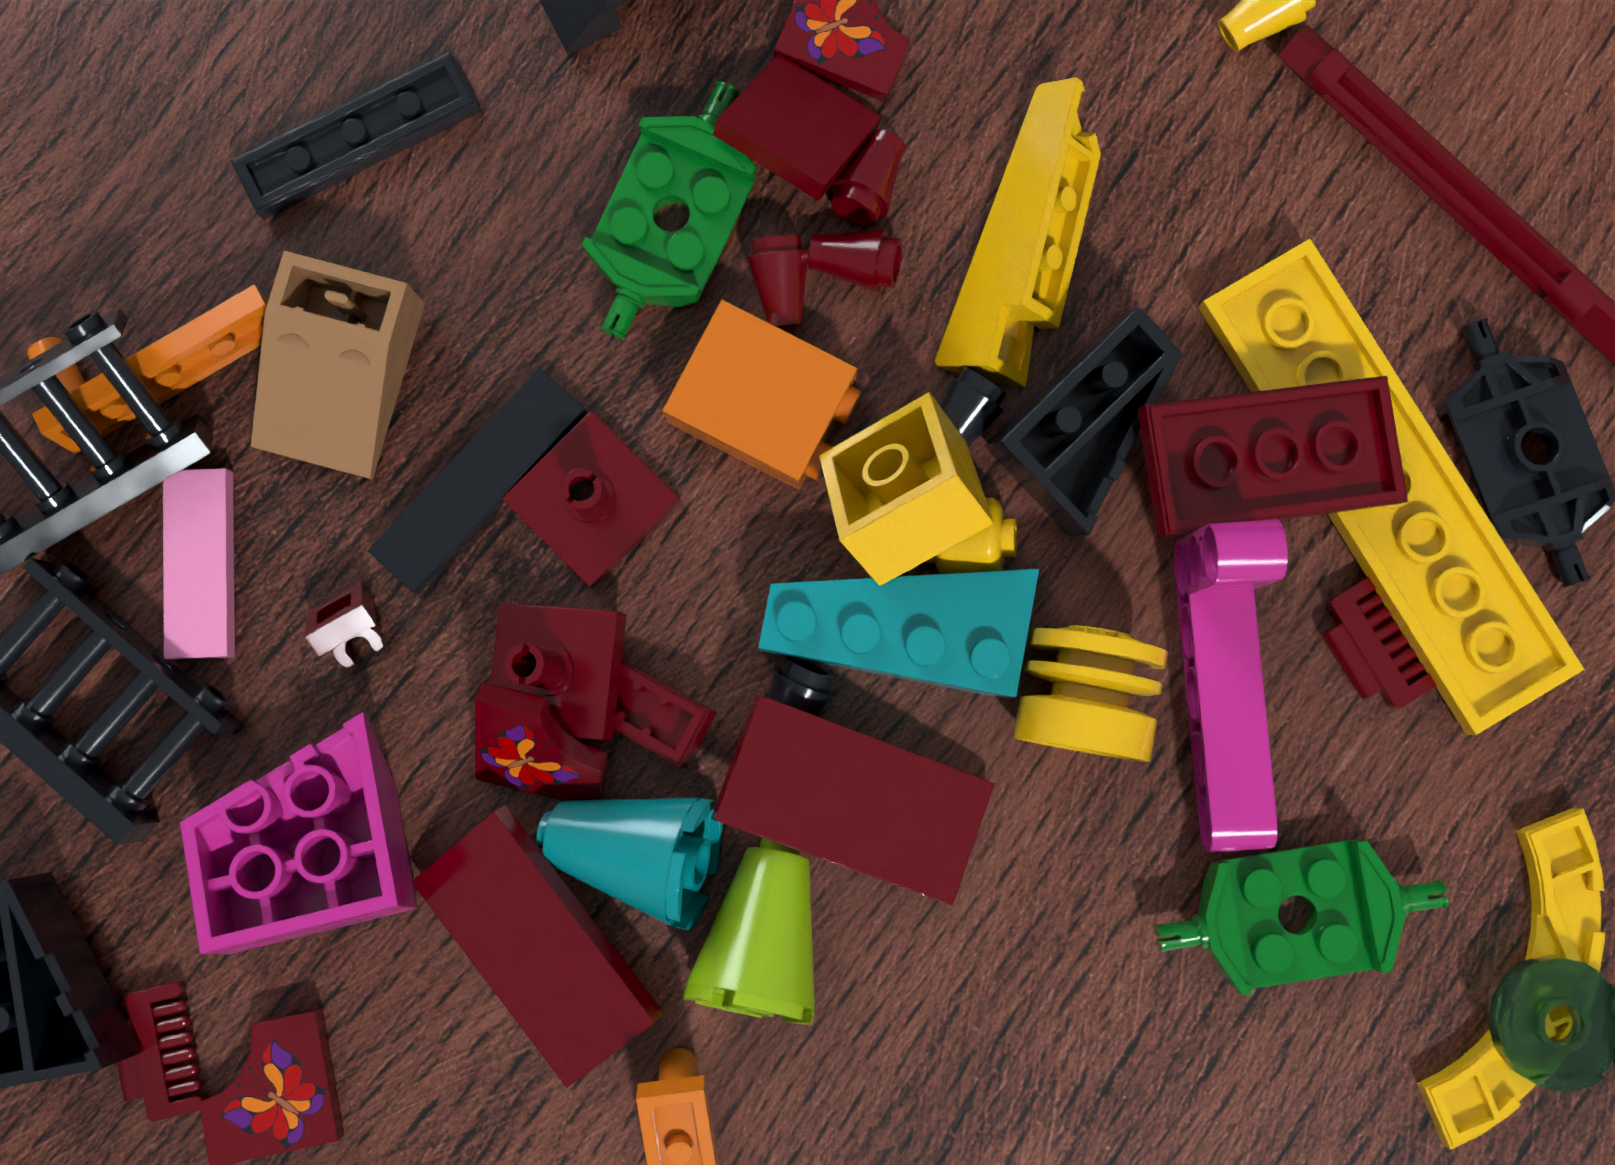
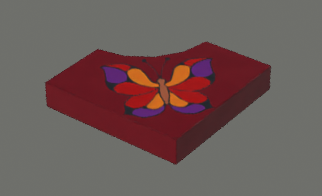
M795 0L774 47V58L780 53L813 74L886 103L909 51L910 39L890 27L877 8L876 0Z
M489 683L481 684L475 698V780L563 801L602 800L605 791L608 753L583 744L565 732L551 716L547 698L544 696Z
M322 1007L263 1019L252 1024L251 1051L241 1074L225 1090L199 1102L209 1165H226L336 1142L344 1136Z

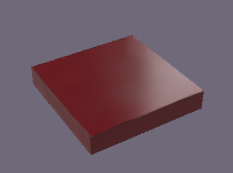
M778 53L717 118L712 135L819 201L870 140L873 132L877 130L882 116Z

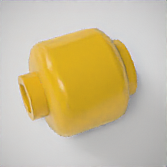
M985 497L994 521L993 525L926 561V564L935 565L939 574L1002 571L1005 557L1017 556L1016 519H1004L1003 509L998 500Z

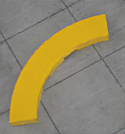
M1573 807L1516 830L1527 866L1532 903L1531 931L1527 954L1518 982L1508 1003L1484 1036L1461 1058L1440 1072L1417 1083L1441 1143L1450 1150L1481 1136L1509 1117L1521 1106L1519 1101L1536 1086L1545 1074L1551 1075L1575 1040L1590 1007L1599 978L1605 944V932H1601L1600 891H1604V882L1596 841L1584 808Z

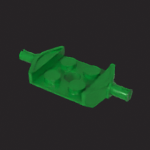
M717 81L703 113L697 117H642L639 123L641 135L592 238L590 239L585 236L582 247L586 255L601 274L616 288L614 292L616 297L603 324L599 328L611 337L614 334L615 339L625 340V335L638 307L644 310L647 304L683 307L699 303L757 179L756 166L746 155L712 135L717 118L740 95V92L730 84L726 90V83ZM668 204L684 206L690 214L687 224L674 232L660 229L656 225L655 219L662 207Z
M1351 839L1212 861L1203 880L1198 913L1192 914V920L1161 925L1155 924L1154 932L1156 936L1160 937V939H1156L1160 953L1193 946L1201 949L1205 948L1219 972L1234 991L1241 995L1252 994V989L1369 970H1375L1380 973L1392 972L1405 916H1408L1409 912L1440 907L1447 908L1449 898L1435 895L1447 893L1446 886L1440 879L1434 882L1402 886L1397 883L1367 840ZM1299 895L1308 904V921L1299 930L1286 931L1280 924L1278 917L1280 905L1288 897Z

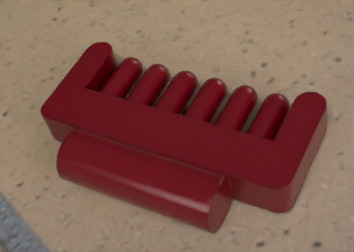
M1367 577L1326 601L1325 606L1336 625L1327 629L1321 635L1362 700L1379 692L1389 708H1401L1436 687L1437 684L1430 673L1422 674L1407 684V681L1424 672L1425 667L1417 660L1401 671L1398 670V668L1416 658L1417 655L1413 648L1409 646L1393 657H1390V654L1408 644L1407 638L1402 633L1383 644L1381 643L1382 640L1399 631L1400 628L1396 621L1392 619L1376 630H1373V627L1391 617V613L1386 606H1383L1370 615L1364 616L1365 613L1383 603L1382 598L1377 592L1356 603L1359 599L1376 590L1371 579Z
M175 981L136 990L129 993L125 998L129 1017L126 1021L142 1053L117 1062L124 1101H131L144 1097L147 1118L152 1122L199 1111V1102L207 1098L205 1094L199 1093L175 1099L177 1096L197 1092L203 1086L200 1079H191L172 1084L174 1080L196 1075L200 1069L197 1063H188L169 1068L170 1064L193 1059L197 1053L194 1047H185L166 1052L167 1048L190 1043L194 1037L191 1031L163 1036L164 1032L185 1028L190 1024V1017L187 1015L160 1020L162 1016L186 1010V1000L177 999L157 1004V1001L184 994L186 984L183 981Z

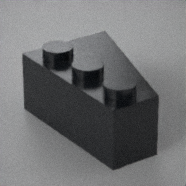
M1140 306L1118 315L984 446L1068 536L1090 535L1098 519L1096 514L1113 481H1117L1127 463L1124 460L1140 431L1137 409L1144 405L1157 404L1183 353Z
M52 872L0 881V1089L103 1069L142 1053Z

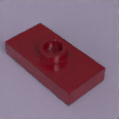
M622 659L614 730L678 767L687 769L717 712Z

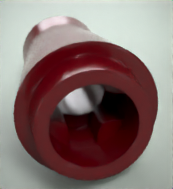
M886 130L874 131L869 142L833 183L832 191L834 197L831 205L834 211L843 219L858 226L872 227L876 224L878 218L885 217L888 214L900 161L906 150V145L900 137Z
M887 230L828 235L813 234L808 251V268L810 271L823 272L875 292H879L881 287L895 288L902 261L901 238L889 237Z
M777 235L752 240L753 255L748 256L747 260L766 316V322L777 328L804 325L803 302L808 250H802L801 236Z

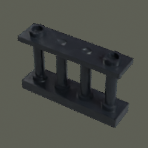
M121 308L104 318L101 317L98 311H92L82 316L63 330V334L67 338L66 340L0 377V406L32 388L93 465L89 470L92 475L71 487L67 481L59 483L0 410V453L37 497L34 501L36 508L17 519L11 513L4 515L0 511V575L211 453L214 433L201 415L197 413L184 422H181L178 417L170 418L112 342L122 336L128 321ZM89 355L148 431L145 437L148 443L129 454H126L123 449L114 450L55 374Z
M30 558L22 568L42 584L45 589L0 639V742L116 845L144 841L160 823L155 816L145 809L149 804L146 798L148 794L206 728L212 734L236 735L244 724L229 712L234 707V704L224 693L206 682L199 686L172 661L164 659V654L93 594L89 589L94 582L85 572L66 560H61L56 564ZM67 606L88 624L92 630L31 699L25 697L20 699L5 685L9 680L6 672L59 612ZM113 646L135 665L139 671L78 740H67L51 726L55 722L52 714ZM160 687L182 706L186 712L125 782L122 780L115 782L98 767L102 763L99 755Z

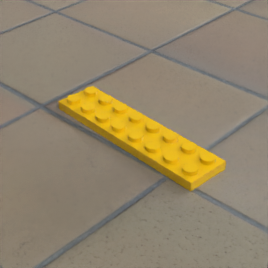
M1311 239L1306 240L1219 291L1199 305L1200 312L1251 392L1379 376L1388 377L1408 502L1392 506L1328 514L1365 575L1373 582L1376 592L1382 598L1384 605L1390 611L1402 634L1407 638L1419 661L1424 665L1426 672L1432 676L1437 684L1436 688L1466 735L1481 733L1585 670Z

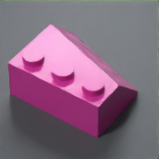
M362 712L342 724L344 728L316 745L309 744L289 756L291 760L258 780H249L180 822L200 954H233L418 908L415 889L412 884L413 878L395 782L366 713Z

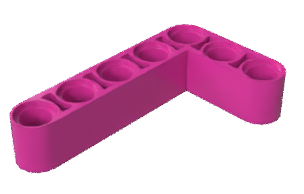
M1278 519L1206 524L1179 539L1175 544L1174 573L1197 815L1201 841L1207 853L1269 849L1275 847L1277 841V816L1254 589L1281 581L1285 577L1288 549L1286 534L1282 523Z

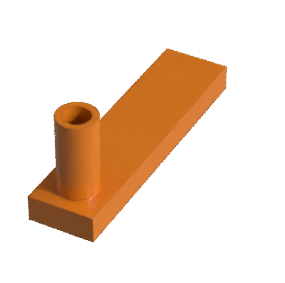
M254 284L128 357L126 361L158 403L161 404L261 346L265 310L269 298ZM58 337L41 339L29 347L27 355L31 360L64 340ZM76 363L55 374L104 437L137 418L103 373L85 383ZM46 406L32 413L42 435L74 454L81 451Z
M675 1048L667 1051L660 1059L658 1081L637 1084L636 1103L647 1165H719L705 1075L697 1076L698 1062L695 1055L689 1050Z

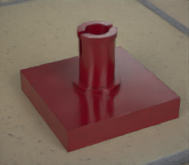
M592 411L501 498L592 589L681 502L680 498Z
M499 603L490 684L544 696L547 698L551 716L565 732L574 738L613 741L627 614L610 610Z

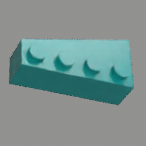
M1039 569L901 576L881 586L873 578L771 584L758 648L761 652L779 656H790L800 660L1004 699L1015 698L1018 691Z

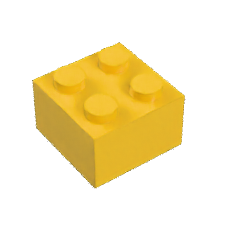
M930 392L819 455L839 541L879 586L912 570L919 564L994 524L966 440Z

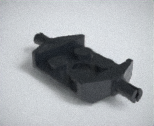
M1488 318L1460 328L1461 332H1463L1472 357L1476 362L1472 365L1474 371L1435 408L1437 417L1448 414L1490 522L1504 544L1532 547L1544 546L1546 551H1551V556L1562 581L1563 588L1591 579L1575 542L1584 539L1582 532L1611 508L1615 502V488L1564 362L1552 357L1511 356L1509 351L1499 354L1498 346L1488 324ZM1526 432L1538 434L1547 444L1548 455L1542 465L1531 463L1522 453L1521 441Z

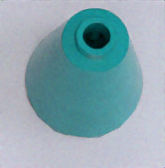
M707 798L561 801L555 806L553 811H547L541 818L537 830V846L539 849H543V855L551 866L673 928L689 931L699 921L710 898V895L701 894L699 891L706 874L717 875L723 844V823L711 819L716 801Z

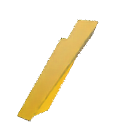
M1077 77L1042 83L1035 89L935 358V364L942 369L961 373L964 367H967L989 381L1013 387H1026L1034 326L1039 329L1059 328L1101 156L1096 133L1082 132L1077 110L1081 94L1085 90L1083 82Z

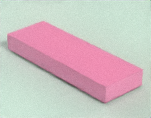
M226 468L180 470L163 480L164 659L184 660L235 657L233 472Z

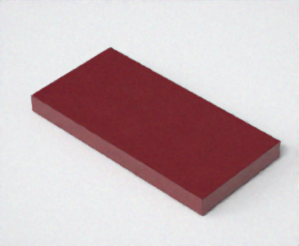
M1387 376L1149 404L1137 409L1157 537L1192 533L1206 524L1267 519L1282 521L1392 506L1408 502Z
M755 695L711 819L953 906L995 783L762 695Z
M506 805L493 811L412 881V884L566 1088L640 1035L664 1015V1012Z

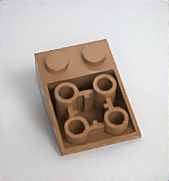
M283 251L265 310L251 437L252 448L373 480L425 306V302L408 283Z

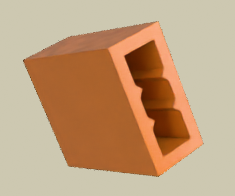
M721 300L662 412L669 424L800 490L807 476L814 480L819 478L823 471L819 455L833 448V446L825 443V440L835 421L844 425L847 424L857 406L862 391L854 388L858 368Z

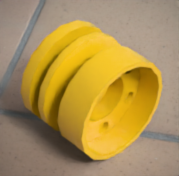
M1070 625L1055 629H1031L1029 646L1044 652L1057 654L1056 662L1026 661L1024 671L1037 678L1052 682L1050 695L1020 696L1013 738L1096 755L1151 762L1157 720L1145 713L1130 709L1129 703L1131 696H1153L1162 693V683L1134 676L1135 668L1165 669L1168 652L1165 649L1135 639L1130 634L1104 628Z

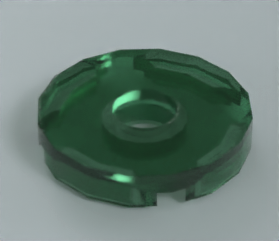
M1546 955L1524 960L1503 976L1491 996L1488 1025L1494 1048L1509 1069L1541 1088L1571 1092L1594 1086L1605 1078L1602 1074L1609 1069L1612 1062L1615 1063V987L1613 984L1608 983L1603 975L1596 972L1597 970L1590 965L1575 959ZM1564 1005L1571 1013L1572 1028L1564 1038L1552 1041L1545 1030V1019L1553 1008Z

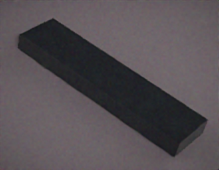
M451 51L230 161L256 214L265 220L482 111Z
M538 367L372 545L368 552L412 593L419 595L504 503L501 498L567 435L588 412Z

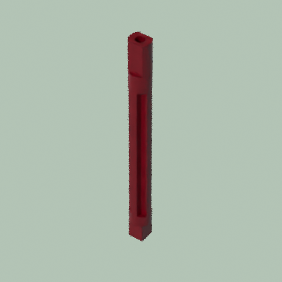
M1308 25L1297 32L1278 57L1304 79L1306 85L1327 102L1615 366V301L1360 71L1337 48L1331 47Z

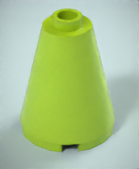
M765 838L761 839L760 847H748L685 984L682 999L695 1000L696 1004L753 1017H773L774 1014L782 1016V1022L804 1025L813 1024L815 996L809 859L798 855V850Z

